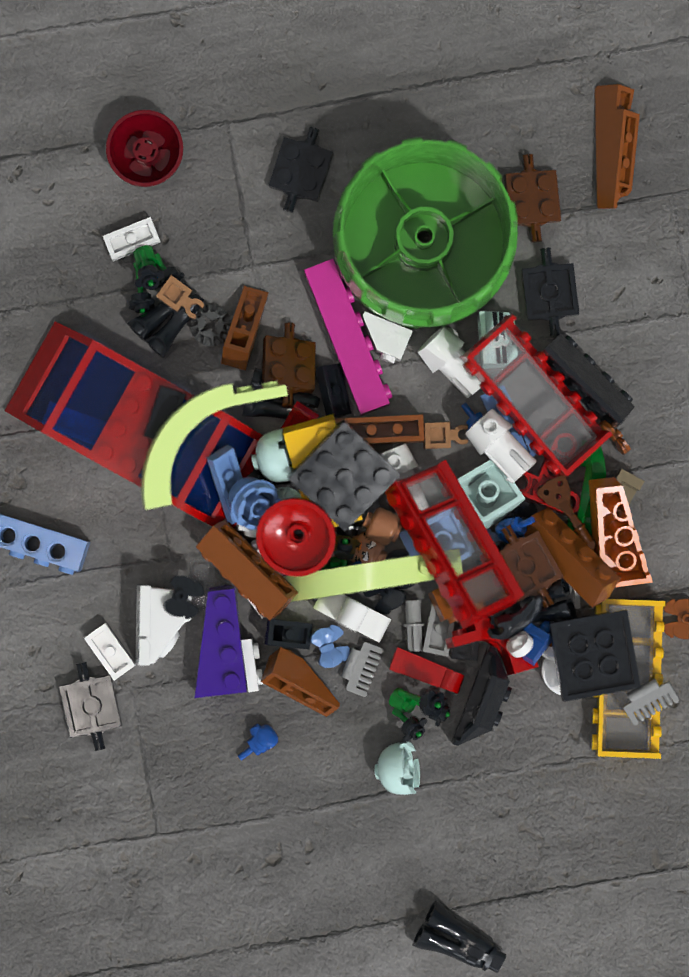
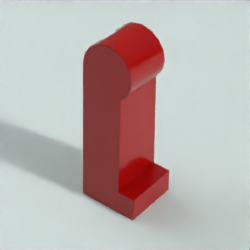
M396 647L389 666V670L459 694L465 675L400 647Z

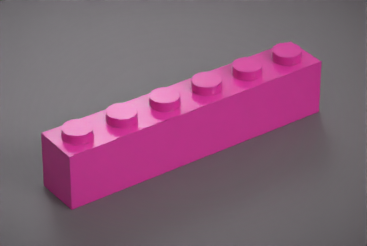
M330 259L305 269V276L360 416L389 406L390 402L388 399L393 398L387 383L382 384L379 375L383 374L378 359L374 361L372 359L370 351L374 350L368 335L363 336L360 328L364 326L359 311L354 313L351 303L355 302L350 288L345 289L341 279L344 278L338 264H335L334 259Z

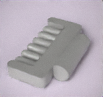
M363 642L360 650L351 649L341 674L342 678L348 680L346 685L347 691L363 697L367 696V692L362 689L369 690L370 687L359 682V680L367 684L372 683L371 679L361 676V674L370 678L374 677L373 673L363 669L365 668L372 672L377 670L376 667L366 664V662L378 666L379 662L368 658V656L380 660L381 655L379 654L384 652L383 648Z
M653 679L642 685L641 688H637L627 694L631 701L624 705V710L633 725H638L639 720L644 721V716L646 718L650 717L645 705L650 713L655 715V709L658 712L661 711V707L656 699H658L662 708L665 709L667 708L666 702L668 705H672L673 701L678 703L679 696L669 681L659 685L657 680Z

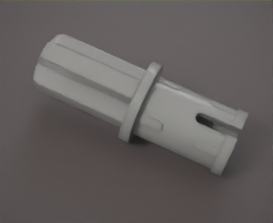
M421 600L405 601L406 624H404V627H406L407 650L409 652L422 651V626H424V623H421Z

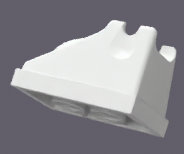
M137 585L135 663L137 665L150 666L159 657H165L176 644L180 636L178 631L181 626L191 620V618L174 617L164 611L163 604L172 598L173 589ZM188 596L187 601H192V596Z

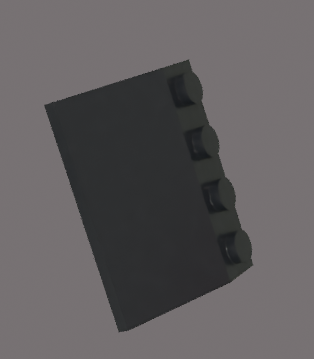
M560 334L542 351L548 357L546 362L553 371H559L564 376L563 383L570 391H576L580 395L581 399L579 401L589 411L595 413L598 420L607 421L613 428L619 426L635 407L631 403L633 401L632 397L623 389L619 391L613 385L615 381L605 371L601 373L594 367L596 362L587 353L582 355L576 349L577 343L569 335L564 337Z

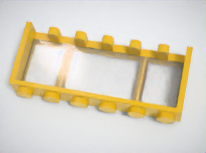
M606 599L595 606V615L623 609L628 611L640 686L653 679H656L659 685L663 684L661 661L664 656L662 632H664L663 606H665V601ZM635 689L593 696V698H597V708L592 710V724H597V732L592 734L591 748L596 750L597 756L661 759V753L659 752V737L662 734L660 712L655 709L656 713L652 715L645 705L650 717L646 718L644 716V721L639 720L638 725H633L624 710V705L631 701L627 694ZM656 699L657 702H658V704L660 705L661 711H662V706H661V704L659 703L658 699Z

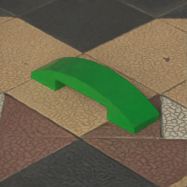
M582 440L581 446L585 444L587 440ZM601 446L579 465L585 467L586 470L578 519L585 524V528L590 535L592 527L589 480L606 478L605 459ZM568 518L567 526L574 531V528Z

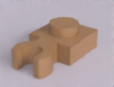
M172 275L156 295V298L176 312L183 307L187 316L191 319H196L197 317L190 310L193 305H198L202 309L205 306L201 300L189 298L193 291Z
M450 422L424 423L423 448H451V441L459 445L469 443L468 439H460L458 432L468 429V426L458 425L453 430H450Z

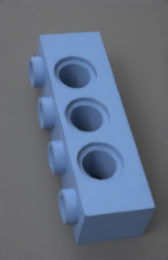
M0 514V547L10 550V556L24 559L25 555L35 558L33 563L49 567V563L59 566L58 571L71 575L74 574V571H82L90 545L89 541ZM11 528L15 532V539L13 542L7 543L3 538V534L7 529ZM33 536L40 540V547L36 551H32L28 547V541ZM57 544H61L65 548V554L60 559L55 558L52 553L54 546Z

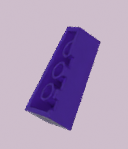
M234 585L209 587L195 698L247 692L236 587Z

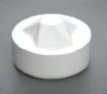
M520 631L508 640L506 649L515 658L523 657L531 650L533 639L527 632Z

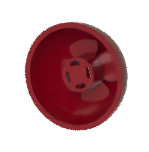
M138 110L124 115L113 125L106 142V155L112 170L123 181L138 187H152L167 181L179 168L183 157V140L179 129L167 116L152 110Z

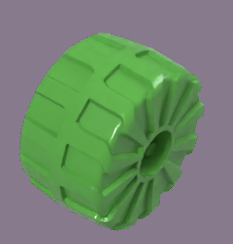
M421 137L402 140L400 145L392 147L381 154L375 152L361 164L359 171L344 188L337 205L333 224V245L336 261L350 290L361 301V304L373 314H378L407 328L419 329L420 327L448 326L465 319L481 309L501 288L509 274L516 253L517 212L515 203L511 201L502 184V176L490 162L485 163L478 156L466 150V145L452 140H448L446 143L422 140ZM422 231H426L431 235L432 239L428 243H422L418 240L417 235Z

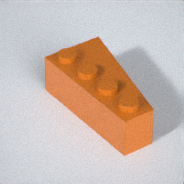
M615 477L589 480L592 539L596 542V548L593 551L621 577L616 587L653 583L640 546L637 530L633 524L623 486Z

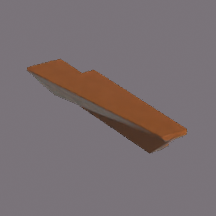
M620 84L602 85L595 88L597 208L616 209L618 207V200L621 197L628 196L632 191L640 114L630 111L634 89Z

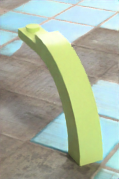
M278 381L262 383L263 388L253 390L252 385L236 388L237 393H234L232 384H225L203 391L182 404L160 427L147 452L141 481L143 508L150 509L172 504L170 476L175 455L184 438L200 421L226 407L288 396L286 385H278Z
M459 549L444 551L457 575L462 574ZM421 555L321 570L300 577H283L299 592L291 602L435 580L428 572L426 563Z

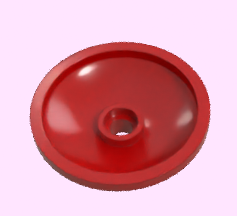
M288 498L276 502L263 514L257 527L256 540L261 556L271 568L284 575L300 577L315 573L328 562L335 548L336 533L331 518L319 505L303 498ZM296 529L302 530V537L295 535Z

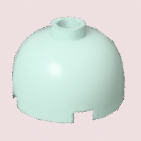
M283 428L264 434L256 444V454L251 456L254 469H260L265 478L277 483L290 481L287 476L293 471V467L290 468L292 463L284 439Z
M411 742L389 745L380 754L378 764H375V777L378 780L380 779L381 784L388 792L399 795L416 794L417 792L414 788L420 785V765L418 759L413 761L411 752L416 750Z

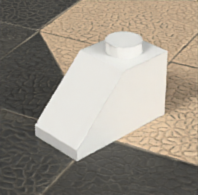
M364 311L362 319L376 353L381 354L380 359L394 364L395 360L400 362L413 331Z

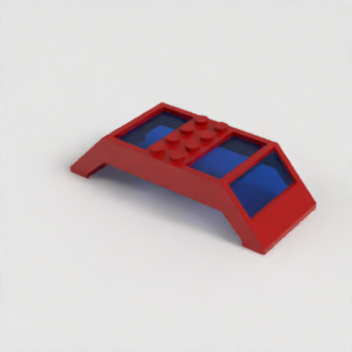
M55 321L4 411L141 487L143 466L153 439L145 437L143 434L159 386L162 385L185 393L186 396L183 404L194 397V395L97 341ZM221 410L212 413L200 421L184 438L175 455L170 476L172 505L212 527L226 520L207 458L226 445L233 447L242 477L246 478L254 470L251 456L256 454V444L263 435ZM228 522L233 528H235L237 523L231 524L230 522Z

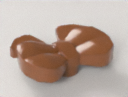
M605 420L598 424L602 430L610 431L613 434L610 439L615 443L618 452L625 455L631 450L628 443L621 438L623 434L617 428L614 429Z
M671 599L665 604L663 610L666 613L676 615L677 622L664 624V632L670 638L675 636L680 639H689V599H679L676 601Z

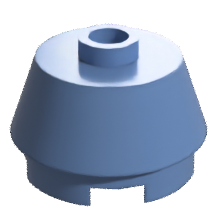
M246 477L237 481L230 489L228 495V502L234 521L250 530H257L259 521L267 509L276 502L281 501L278 498L277 489L272 483L253 477Z

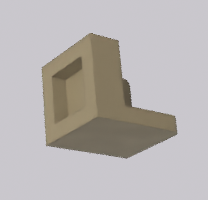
M620 469L617 471L615 478L623 486L629 505L636 491L641 489L645 481Z

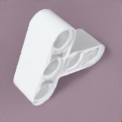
M344 594L320 597L313 607L315 610L335 619L336 622L356 632L358 631L379 643L392 620Z

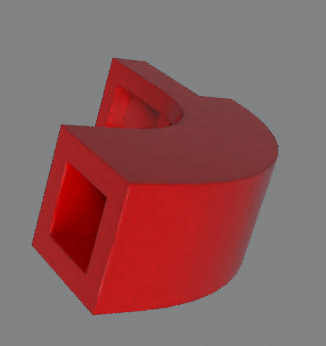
M485 618L467 628L452 631L453 637L445 639L447 649L476 641L492 645L500 653L507 675L539 667L538 662L533 666L523 660V657H513L506 649L509 639L499 640L490 638L487 631L489 628L494 629V625L490 623V618Z

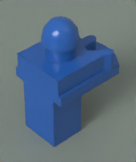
M550 621L542 622L540 628L531 623L522 630L527 632L533 639L531 650L523 656V660L533 666L551 644V636L548 634L550 633L548 624L551 623Z

